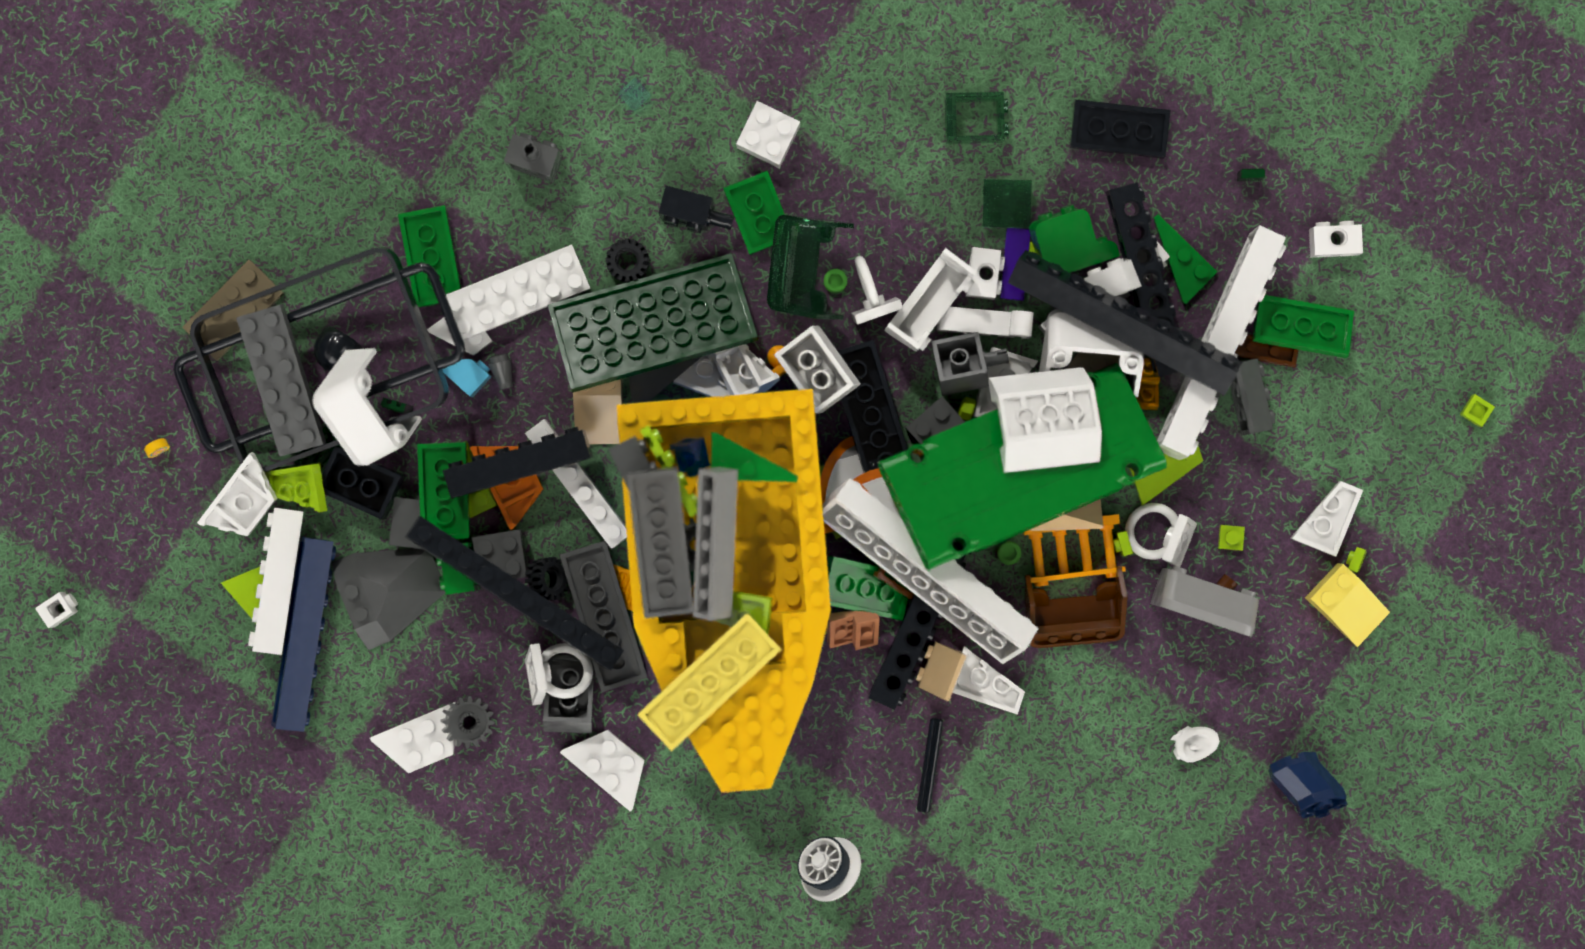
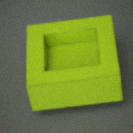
M1472 394L1460 415L1478 427H1483L1495 406L1476 394Z
M1220 525L1218 549L1243 551L1245 527Z
M1127 531L1114 533L1116 537L1113 539L1115 552H1120L1121 556L1133 554Z
M1356 547L1355 552L1350 551L1346 564L1349 565L1348 569L1353 573L1359 574L1367 554L1365 549Z

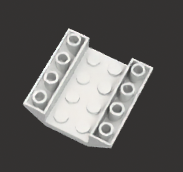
M1083 367L988 378L992 402H997L1004 442L1000 449L1004 473L1100 461L1102 430L1094 385Z

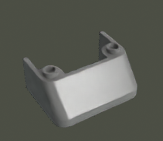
M1174 565L1172 570L1162 568L1150 604L1252 637L1259 605V599L1255 598V592L1242 588L1240 593L1187 575L1186 569Z

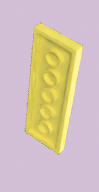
M747 613L639 712L638 716L672 751L771 660L781 648Z

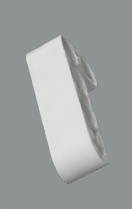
M949 307L937 323L936 330L964 334L966 332H978L979 335L986 336L991 334L998 335V337L1029 339L1032 336L1034 313L1028 311L1004 312Z

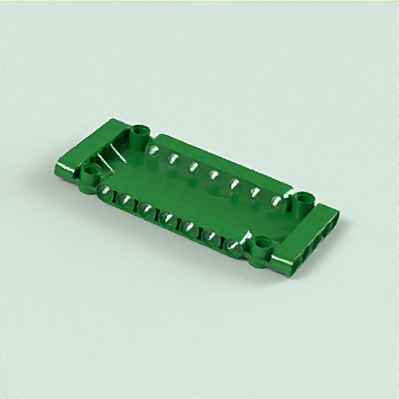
M1117 363L1095 372L1087 373L1094 385L1102 430L1099 462L1004 473L1000 453L1004 442L998 409L933 435L924 440L920 445H912L908 450L878 462L881 476L927 570L936 568L954 559H960L970 552L974 551L976 553L1114 494L1126 485H1132L1142 478L1167 468L1166 458L1123 371ZM910 454L919 455L921 462L912 461ZM1126 467L1133 470L1134 477L1127 475ZM957 541L961 543L963 550L956 551L952 547V542Z

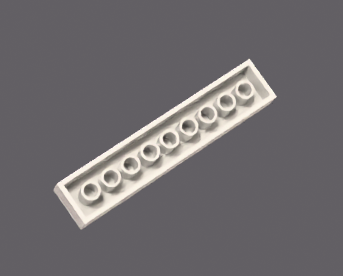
M1260 225L1249 233L1201 341L1213 344L1216 349L1224 353L1238 356L1235 351L1238 345L1241 346L1246 339L1247 332H1245V328L1248 323L1251 324L1257 314L1254 308L1257 302H1261L1266 294L1265 283L1267 280L1272 279L1276 271V267L1273 265L1277 258L1280 259L1285 251L1286 245L1283 243L1286 237ZM1185 376L1157 439L1164 454L1181 460L1195 453L1199 443L1196 441V438L1200 432H1204L1208 424V420L1205 418L1209 410L1213 411L1217 404L1218 398L1215 397L1217 391Z
M848 478L828 496L822 505L823 522L999 662L1004 664L1027 649L1038 630L1027 617L1018 613L1011 604L1003 601L991 588L983 585L972 573L967 572L958 565L955 560L927 570L900 516L884 506L877 497L864 490L861 484Z

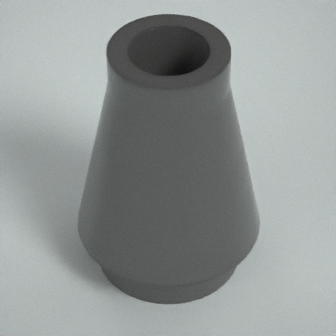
M508 353L489 357L490 363L488 365L499 385V389L513 387L512 359L509 358Z

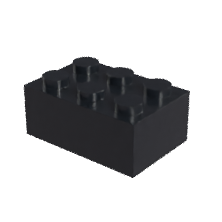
M338 446L334 447L322 474L325 495L379 519H387L394 503V497H397L405 479V475L376 462L365 466L355 465L345 450Z

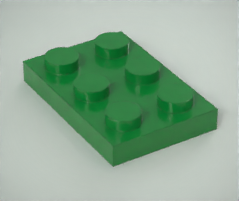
M768 170L723 188L749 255L794 238Z

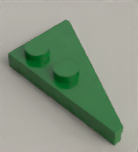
M1157 214L1153 218L1155 227L1160 236L1163 249L1170 256L1167 261L1181 296V302L1186 305L1217 271Z
M712 432L711 468L724 467L738 470L737 481L798 482V476L720 434Z

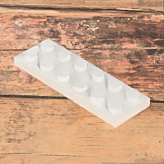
M569 245L446 294L464 341L548 307L547 304L562 301L590 290V286L573 246Z

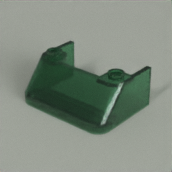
M781 215L777 218L774 227L767 291V303L772 310L813 319L843 320V314L827 311V297L825 293L815 290L820 243H829L834 239L836 228H854V223L794 215Z

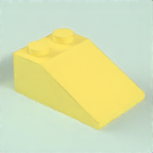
M1337 563L1305 597L1356 647L1390 613L1368 587L1350 569L1340 563Z

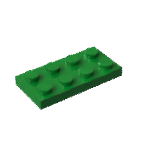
M442 205L398 214L407 266L421 262L430 264L438 273L445 294L461 289L446 206ZM420 272L409 276L418 308L439 304L426 273Z
M1265 295L1261 302H1257L1253 342L1342 358L1349 356L1354 318L1353 310Z
M467 442L417 444L420 516L455 539L470 538L469 494L450 498L443 470L449 469L448 464L461 460L463 464L467 463Z
M829 555L827 570L830 606L876 613L882 617L903 621L908 598L873 576L875 571L878 572V566ZM886 572L884 573L885 576H887L888 578H890L891 580H893L894 582H896L897 584H899L900 586L909 591V589L906 588L903 584H901L898 580H896Z

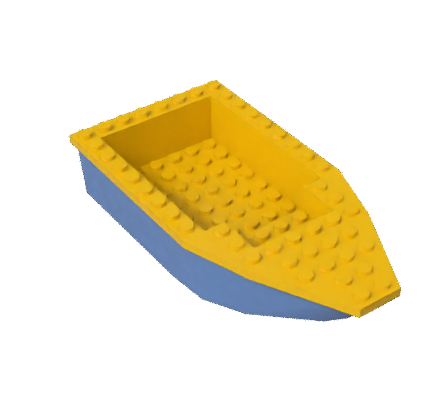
M813 389L616 405L619 444L634 436L637 437L638 441L643 439L649 450L645 454L649 463L654 461L657 468L660 469L662 467L659 461L654 456L648 442L640 431L648 425L652 431L657 428L664 440L660 443L664 452L670 451L676 461L672 466L678 468V473H683L688 482V485L685 486L688 494L694 493L697 499L699 469L711 468L712 432L720 434L798 476V482L737 481L733 590L773 597L768 635L781 650L688 735L721 792L771 789L812 688L831 611ZM622 478L634 627L661 691H663L731 627L715 620L709 621L693 617V613L644 618L630 494ZM682 504L684 523L689 525L692 518L697 523V514L690 517ZM696 540L690 543V547L694 551H696ZM693 585V587H692L691 590H692L693 607H694V585Z

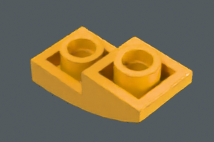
M1144 358L1139 395L1136 399L1142 410H1158L1160 377H1154L1149 358Z

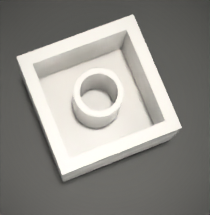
M757 101L736 146L738 149L780 169L800 128V121Z

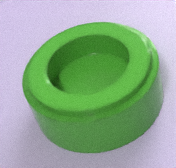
M831 269L824 276V286L829 292L839 293L847 286V276L840 269Z
M1006 541L998 547V559L1006 565L1016 564L1021 558V548L1015 542Z

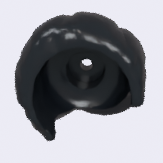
M328 326L315 341L314 355L321 367L331 371L345 350L362 349V345L340 330Z

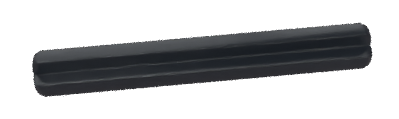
M931 718L929 723L917 810L924 813L930 811L943 720L938 718Z

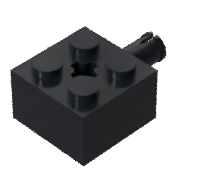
M665 186L658 213L665 225L678 227V224H682L687 227L688 231L701 233V230L707 231L710 225L731 230L734 215L714 211L713 197Z

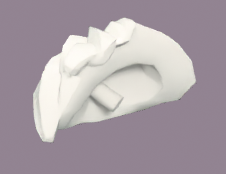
M1187 726L1170 739L1176 741L1173 750L1176 759H1181L1185 762H1195L1209 756L1217 749L1220 742L1218 734L1208 727L1191 728Z

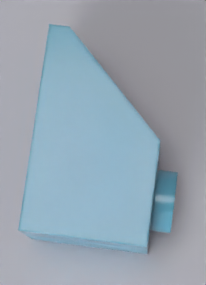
M461 359L455 365L442 369L444 374L472 398L492 377L488 373L490 368L481 360L475 362L472 359Z

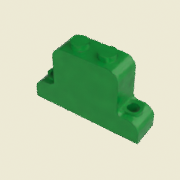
M1074 205L1064 206L1060 208L1061 212L1053 215L1052 212L1038 215V220L1033 221L1029 227L1035 253L1050 263L1060 265L1063 270L1069 273L1120 256L1115 242L1108 240L1107 236L1095 237L1089 213L1083 209L1075 208Z

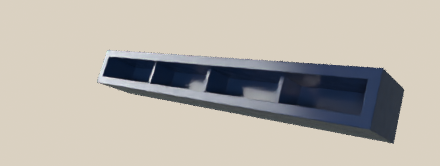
M300 536L271 726L275 729L304 732L305 726L309 725L310 712L307 711L308 704L312 702L314 696V689L311 688L312 678H316L318 669L315 659L321 650L319 633L323 631L325 625V618L322 617L323 608L327 607L329 599L326 588L327 584H330L332 580V570L329 569L331 560H334L336 554V547L333 546L334 542L330 540Z

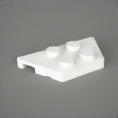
M253 452L246 457L197 522L199 525H210L218 527L219 530L234 531L236 534L248 536L278 499Z
M450 706L441 707L370 737V739L406 772L411 773L454 754L455 742L454 740L448 741L446 739L449 733L442 732V729L446 726L440 722L441 719L446 717L443 710H449Z
M603 731L564 748L560 752L630 812L632 811L645 760L611 731Z

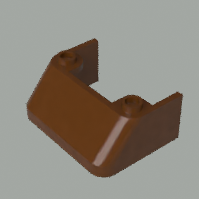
M1116 567V581L1103 582L1097 587L1096 595L1049 599L1048 592L1043 589H1032L1030 575H1025L1026 617L1038 628L1030 645L1034 648L1113 642L1121 639L1125 634L1128 598L1122 567Z

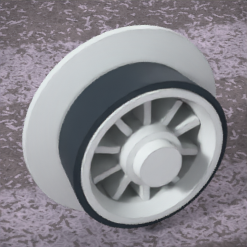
M829 836L818 837L809 842L800 853L797 863L798 874L804 890L813 899L822 902L839 899L849 892L856 883L861 870V857L856 846L847 839Z

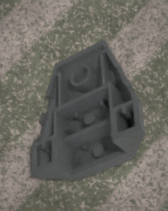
M413 548L353 553L332 562L335 582L355 631L368 650L394 639L445 594V590H441L439 577L441 574L433 555L424 549Z

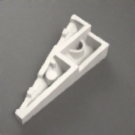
M746 344L711 354L730 395L765 393L780 380L779 375L776 372L773 373L761 358H757Z

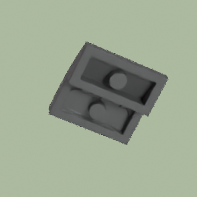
M394 497L389 539L390 546L422 549L405 538L416 519L420 516L419 500Z

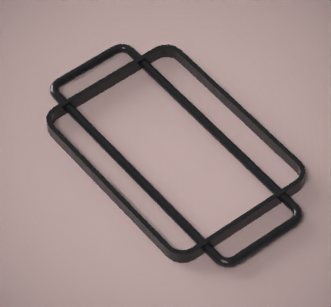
M372 248L196 318L190 328V337L195 350L178 357L174 363L173 370L204 448L213 453H221L234 448L238 460L242 464L248 456L244 444L272 434L270 425L242 435L239 434L209 354L243 341L241 332L204 345L200 332L204 321L375 253H381L388 257L394 272L287 313L289 323L398 281L430 364L372 385L366 398L433 373L439 387V397L436 402L386 421L384 424L387 427L441 406L447 399L449 392L448 383L442 369L461 361L465 354V344L435 268L423 262L403 268L399 257L390 248ZM420 272L426 273L429 277L456 348L453 355L438 360L407 277ZM196 359L200 361L230 437L229 440L218 444L213 443L209 437L184 374V365ZM336 440L262 467L264 472H267L340 443Z

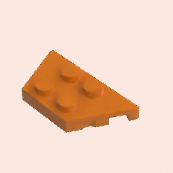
M472 446L470 450L473 456L485 454L487 458L494 456L495 450L509 447V451L518 449V446ZM537 474L490 488L510 530L518 525L544 490Z

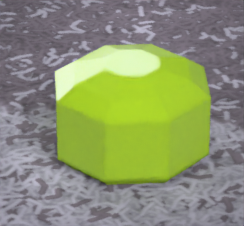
M965 397L961 401L958 415L963 420H971L976 405L975 399Z

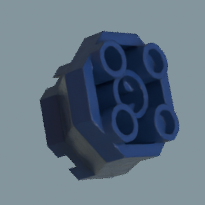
M1316 752L1298 753L1299 758L1294 759L1290 755L1269 766L1268 772L1271 780L1296 806L1301 818H1308L1313 815L1317 819L1323 818L1330 814V810L1340 809L1348 805L1344 788L1319 762Z

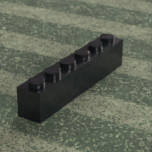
M573 427L564 430L565 435L556 437L555 433L541 437L542 442L532 444V440L519 443L518 449L509 451V447L495 450L494 456L486 458L485 454L471 457L472 462L463 464L462 460L448 464L449 469L443 470L450 498H457L591 459L593 455L586 431Z

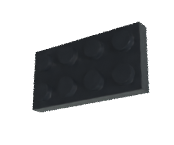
M1075 100L1070 148L1164 159L1166 157L1171 110Z

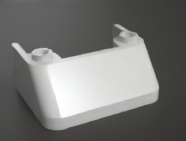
M945 248L903 304V309L897 312L884 331L915 352L919 349L923 351L931 341L928 337L930 332L961 291L967 293L975 282L971 278L977 271Z
M1059 309L1049 313L1039 372L1050 371V368L1066 367L1071 361L1073 351L1120 355V368L1123 372L1129 374L1128 383L1135 397H1138L1144 365V353Z
M375 348L345 350L313 396L315 409L353 463L358 466L369 465L402 448L422 420L420 416H414L386 427L366 398L371 389L372 380L365 368L377 353Z

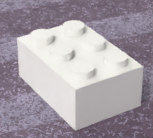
M811 326L774 354L799 390L813 389L814 412L816 414L825 412L861 385L820 326Z

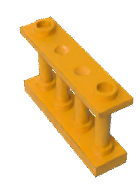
M1119 514L1102 516L1103 529H1100V531L1103 532L1107 568L1093 570L1088 535L1090 529L1076 530V534L1079 533L1083 571L1070 573L1064 536L1067 535L1066 530H1028L1023 532L1022 535H1028L1032 542L1036 577H1030L1031 583H1034L1035 587L1049 585L1048 581L1100 574H1105L1106 578L1116 577L1112 529H1114V524H1120ZM1052 532V536H1055L1059 574L1045 575L1041 545L1043 533ZM1121 566V567H1122V572H1125V571H1126L1125 566Z

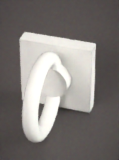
M857 256L855 258V266L867 300L863 301L864 309L851 313L854 322L860 324L903 309L899 298L895 297L885 301L883 295L878 296L865 259L862 256Z
M1148 503L1138 507L1130 514L1125 525V531H1127L1132 551L1136 555L1150 560L1162 558L1169 564L1180 567L1197 523L1181 514L1178 517L1171 508L1164 504ZM1150 512L1163 514L1168 518L1172 526L1165 535L1164 547L1158 550L1143 548L1138 544L1134 535L1135 525L1139 518Z
M567 643L552 645L543 651L542 654L540 644L529 646L525 664L532 705L542 704L546 692L557 698L568 699L582 694L589 687L593 678V666L588 657ZM558 653H569L580 660L584 673L582 680L577 686L570 689H561L551 684V670L548 660Z

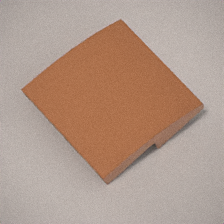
M843 611L829 615L827 623V642L829 648L853 643L855 650L878 645V614L864 611Z

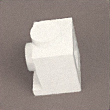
M59 592L35 609L46 626L53 628L77 613L78 611L75 606L78 603L72 594ZM59 604L65 609L62 613L58 611Z

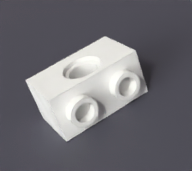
M1354 221L1339 222L1338 226H1330V222L1315 223L1316 227L1309 229L1310 258L1358 256L1363 253L1362 224L1354 225ZM1332 233H1336L1340 236L1339 245H1335L1332 243Z
M972 247L969 266L977 272L971 278L975 282L967 291L966 297L994 300L996 294L1000 295L1002 281L998 280L999 271H1003L1005 257H1001V250ZM980 269H990L992 278L989 280L982 279L979 275Z

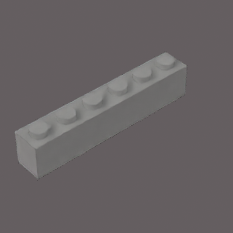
M724 467L699 469L693 617L709 621L732 617L738 470Z

